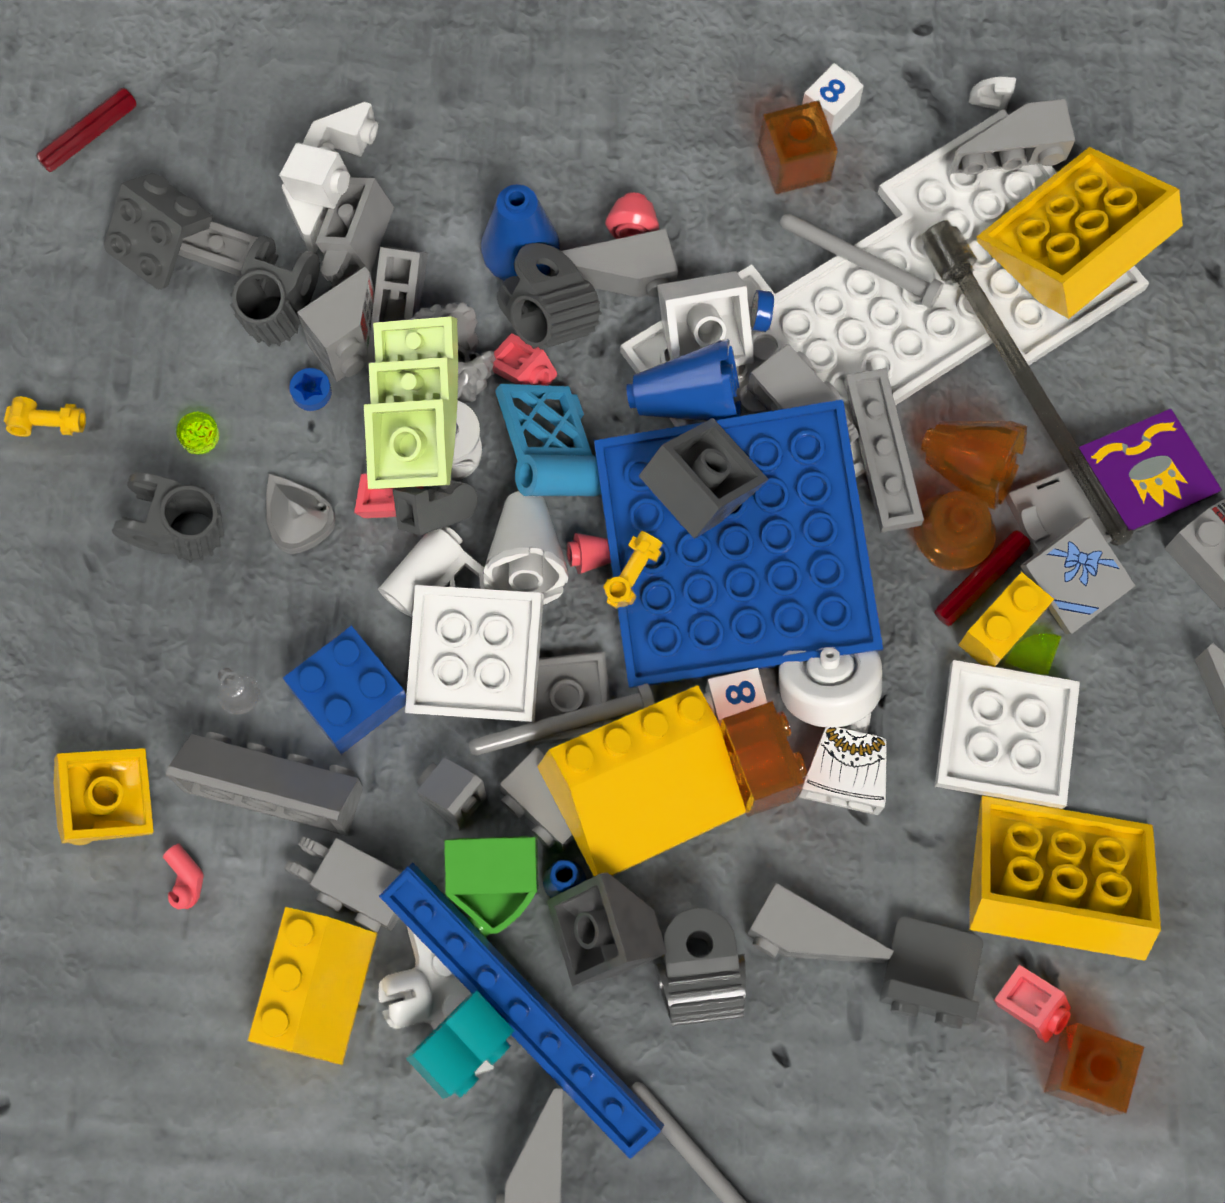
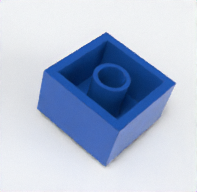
M352 625L283 677L292 694L341 755L406 705L404 689Z

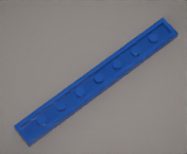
M414 863L410 864L379 895L387 906L471 993L478 991L515 1030L511 1034L515 1040L629 1159L662 1131L664 1124Z

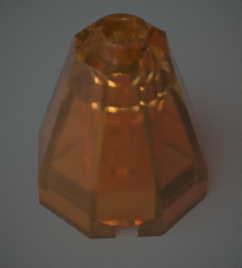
M941 421L936 425L935 429L929 428L926 431L921 451L926 452V463L979 505L995 510L998 508V504L1004 503L1019 469V465L1016 464L1017 453L1021 455L1024 453L1027 426L1014 421Z

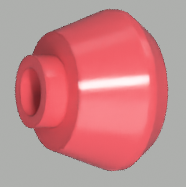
M627 193L624 197L617 199L605 222L606 228L616 239L659 230V223L653 204L647 200L646 196L640 193Z

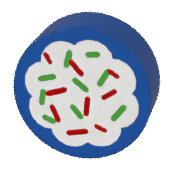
M756 290L751 308V330L760 332L769 330L774 310V295L772 292Z

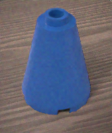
M520 184L510 185L499 193L481 241V252L485 265L494 276L503 281L510 277L518 276L515 271L514 261L523 246L531 243H542L558 250L560 248L558 234L536 194L529 187ZM545 264L536 265L542 274L547 275L550 273L549 266Z
M730 340L717 341L633 375V383L627 384L626 387L629 407L631 409L637 408L640 416L708 421L712 418L720 420L742 416L741 401L734 400V397H737V388L740 387L733 348L729 346Z

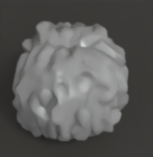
M464 302L449 303L443 308L439 304L429 309L421 308L419 312H415V316L410 318V320L450 316L457 318L458 401L462 403L474 402L476 395L487 388V379L494 374L492 368L496 360L492 350L481 355L475 353L479 341L474 331L478 323L474 308L469 307Z

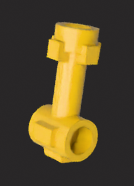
M23 396L13 398L11 406H7L4 417L6 430L10 434L19 437L30 436L33 426L60 427L62 435L72 436L73 432L82 433L86 425L85 410L77 408L76 404H65V407L60 408V411L38 410L36 401Z
M640 531L637 538L633 536L628 546L634 552L619 577L607 579L603 586L608 597V605L618 609L619 607L633 604L637 596L634 594L632 587L648 560L657 562L662 554L659 551L663 544L660 540L644 531Z

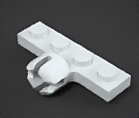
M407 926L416 960L415 967L386 975L379 983V1002L384 1003L403 998V1001L389 1005V1010L382 1011L387 1024L394 1029L422 1022L429 1023L435 1029L471 992ZM486 1060L475 1071V1074L478 1075L494 1069L493 1064L490 1065Z

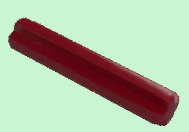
M120 88L36 154L38 162L48 172L56 170L137 106L133 95L127 89Z
M1014 530L937 606L934 612L935 616L946 626H951L1028 549L1031 544L1030 540L1021 531Z

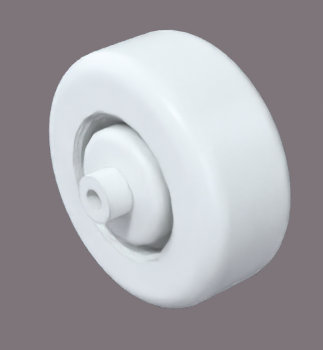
M826 647L818 649L822 650L820 658H810L807 662H784L779 665V688L784 705L795 717L814 726L843 727L860 721L874 710L882 694V663L877 651L840 656L839 652L834 649L836 647ZM788 651L784 655L803 653L806 651Z

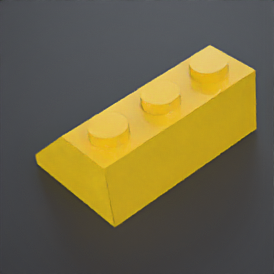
M285 907L247 1041L256 1045L343 1065L378 934L331 917Z

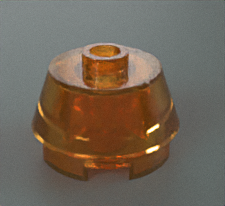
M966 491L945 492L931 497L921 506L924 521L921 526L914 527V537L919 549L930 560L929 562L932 565L948 571H960L978 565L992 551L996 540L995 522L987 505L978 496Z

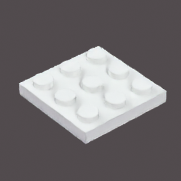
M415 585L405 713L535 722L544 594L539 592Z
M953 660L950 664L935 787L1063 809L1067 806L1080 682Z

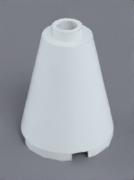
M517 491L509 495L505 500L483 570V585L486 589L543 593V605L559 598L563 593V586L568 582V569L545 499L542 496H523Z

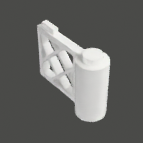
M446 526L426 533L378 590L395 608L413 618L415 585L447 587L450 583V587H455L454 577L466 566L479 577L480 589H485L483 585L484 567L463 551L460 546L463 542L462 538L454 530Z

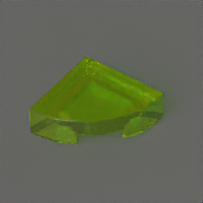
M1043 633L1027 637L1011 651L1006 663L1034 674L1047 676L1062 636Z

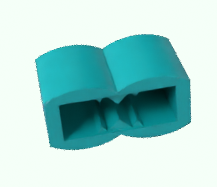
M475 991L468 995L406 1057V1060L442 1099L448 1098L454 1093L460 1098L479 1080L475 1071L486 1060L492 1065L507 1052L511 1045L506 1040L515 1030L478 991Z

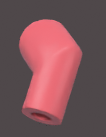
M179 843L172 846L163 855V859L177 874L173 890L168 893V901L173 908L178 910L190 909L198 902L204 878L202 869Z

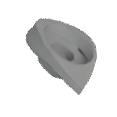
M269 474L266 491L267 524L275 544L283 552L290 554L304 552L317 546L335 528L336 519L330 503L316 491L288 479Z

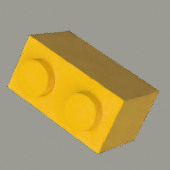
M1021 572L967 631L958 646L981 665L996 667L1041 617L1054 598Z

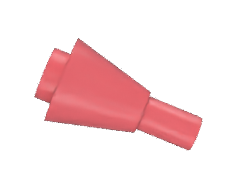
M575 533L573 542L567 543L569 566H575L577 573L582 574L610 564L608 538Z

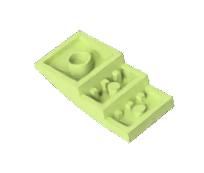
M450 316L373 323L375 363H369L371 404H364L368 489L450 485L458 404L457 318Z

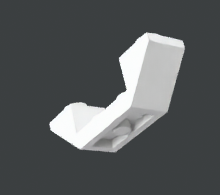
M362 102L313 121L302 144L317 148L325 146L333 150L337 148L361 157L366 145H371L374 142L378 131V122L375 121L372 104ZM283 183L282 190L288 209L307 251L316 253L318 246L315 242L328 211L327 207L292 199Z

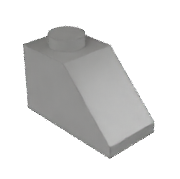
M445 757L438 766L434 763L429 765L417 782L420 785L417 790L420 800L459 831L487 799L483 780Z

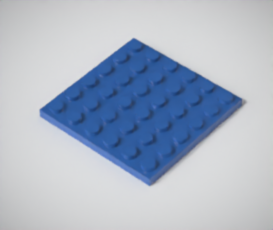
M843 399L715 420L769 480L720 524L695 539L658 497L653 494L639 475L664 443L702 423L594 440L613 578L620 576L634 550L628 544L633 536L638 537L640 531L654 536L663 543L659 549L662 554L657 562L649 559L632 587L634 594L637 596L633 604L618 608L628 687L630 689L647 683L649 686L732 674L755 668L759 670L779 667L784 662H807L810 658H820L822 650L818 649L826 647H836L834 649L839 652L840 656L883 651ZM788 651H806L803 653L784 655Z

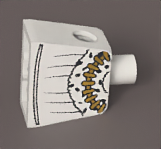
M871 713L860 721L843 726L842 728H825L799 791V798L874 815L880 814L886 802V739L868 734Z

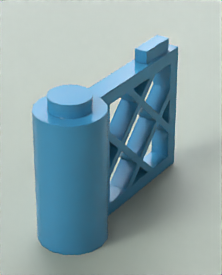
M500 384L496 388L495 393L518 461L515 470V481L519 492L523 496L600 495L601 487L596 456L592 455L580 420L584 413L578 395L572 394L569 386ZM512 398H519L532 408L528 416L514 406ZM545 399L559 400L564 415L560 416L544 403ZM536 413H539L555 426L552 433H549L532 420ZM526 429L543 442V446L528 447L523 431ZM559 430L573 440L575 448L567 447L555 437Z

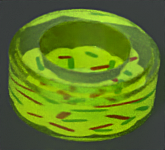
M197 411L186 414L181 418L176 427V436L181 446L191 454H205L211 451L219 441L220 433L215 420L204 412Z

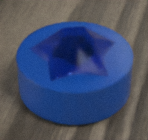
M315 368L302 369L290 381L289 390L292 399L303 410L315 411L321 409L331 398L332 389L329 379L321 370Z

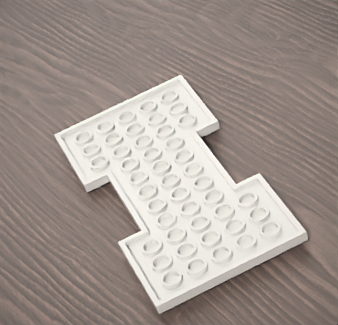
M1002 109L881 184L878 189V195L897 219L854 245L929 283L934 279L943 282V289L931 309L921 304L922 297L838 255L776 294L752 264L738 272L747 287L749 316H751L752 302L756 290L772 292L774 295V310L769 330L766 332L751 330L754 363L736 366L740 388H737V397H734V400L741 401L742 416L768 412L747 389L750 374L789 343L796 352L800 351L809 358L813 365V371L823 382L828 381L836 388L840 398L844 401L846 416L855 426L844 383L847 374L886 368L895 405H897L995 341L1019 371H1021L1145 291L1149 282L1134 265L1068 319L1039 303L977 242L976 236L1057 173L1052 166L1035 164L1026 165L1011 171L1000 168L985 170L976 175H967L965 173L951 174L950 167L957 148L1007 117L1009 114ZM662 320L620 345L621 354L636 374L670 361ZM669 418L675 427L706 422L702 420ZM857 438L850 443L856 477L866 472Z

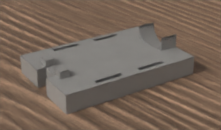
M1082 464L1010 492L1005 498L1023 534L1030 540V548L1034 555L1076 523L1087 517H1091L1107 543L1126 536L1122 529L1109 535L1105 534L1120 528Z

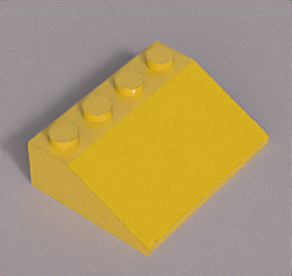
M1088 147L976 236L977 242L1039 303L1070 319L1183 226L1180 191L1170 184L1094 148Z
M698 685L549 749L537 766L594 876L606 872L614 876L746 813L719 722Z
M982 796L979 807L970 888L969 930L1145 961L1161 931L1153 825Z

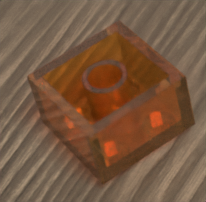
M773 701L723 718L720 729L744 802L747 817L796 800L805 783L803 778L807 777V769L799 752L793 753L787 739V737L791 736V729L784 712L777 713Z

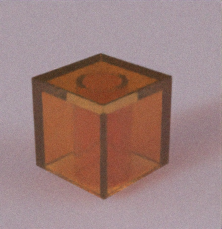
M819 100L763 114L758 147L776 195L831 181L838 149Z
M1080 1023L1067 1026L1060 1033L1044 1093L1107 1116L1127 1114L1144 1046Z

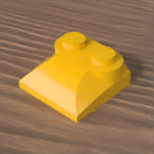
M146 748L57 753L54 758L53 784L57 829L61 843L85 845L96 840L143 836L154 833Z

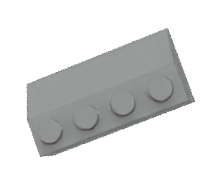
M207 732L205 737L191 734L168 766L166 775L185 793L345 836L349 835L363 790L360 780L354 777L355 772L348 768L330 765L329 770L313 766V760L296 754H289L288 759L272 755V749L255 743H248L246 748L231 745L232 739L214 732Z

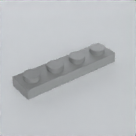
M887 369L847 374L844 383L854 424L859 434L858 441L880 533L921 526L924 518Z

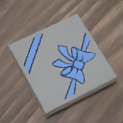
M1091 517L1083 518L1020 565L1028 578L1054 598L1048 609L1065 634L1074 633L1135 587V584Z

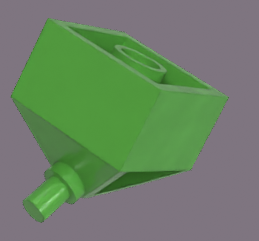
M537 836L450 838L444 840L446 896L469 915L468 920L485 938L489 934L499 933L522 914L539 889Z

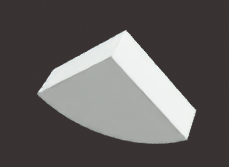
M993 77L980 81L972 88L968 103L997 110L1004 109L1006 111L1014 91L1016 78Z

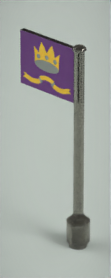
M944 220L924 232L921 237L925 243L923 250L942 281L952 280L953 283L959 285L1112 538L1110 542L1112 545H1123L1132 538L1134 531L1217 495L1222 491L1172 409L1078 447L973 275L974 268L972 266L977 262V257L959 228L952 226L949 220Z

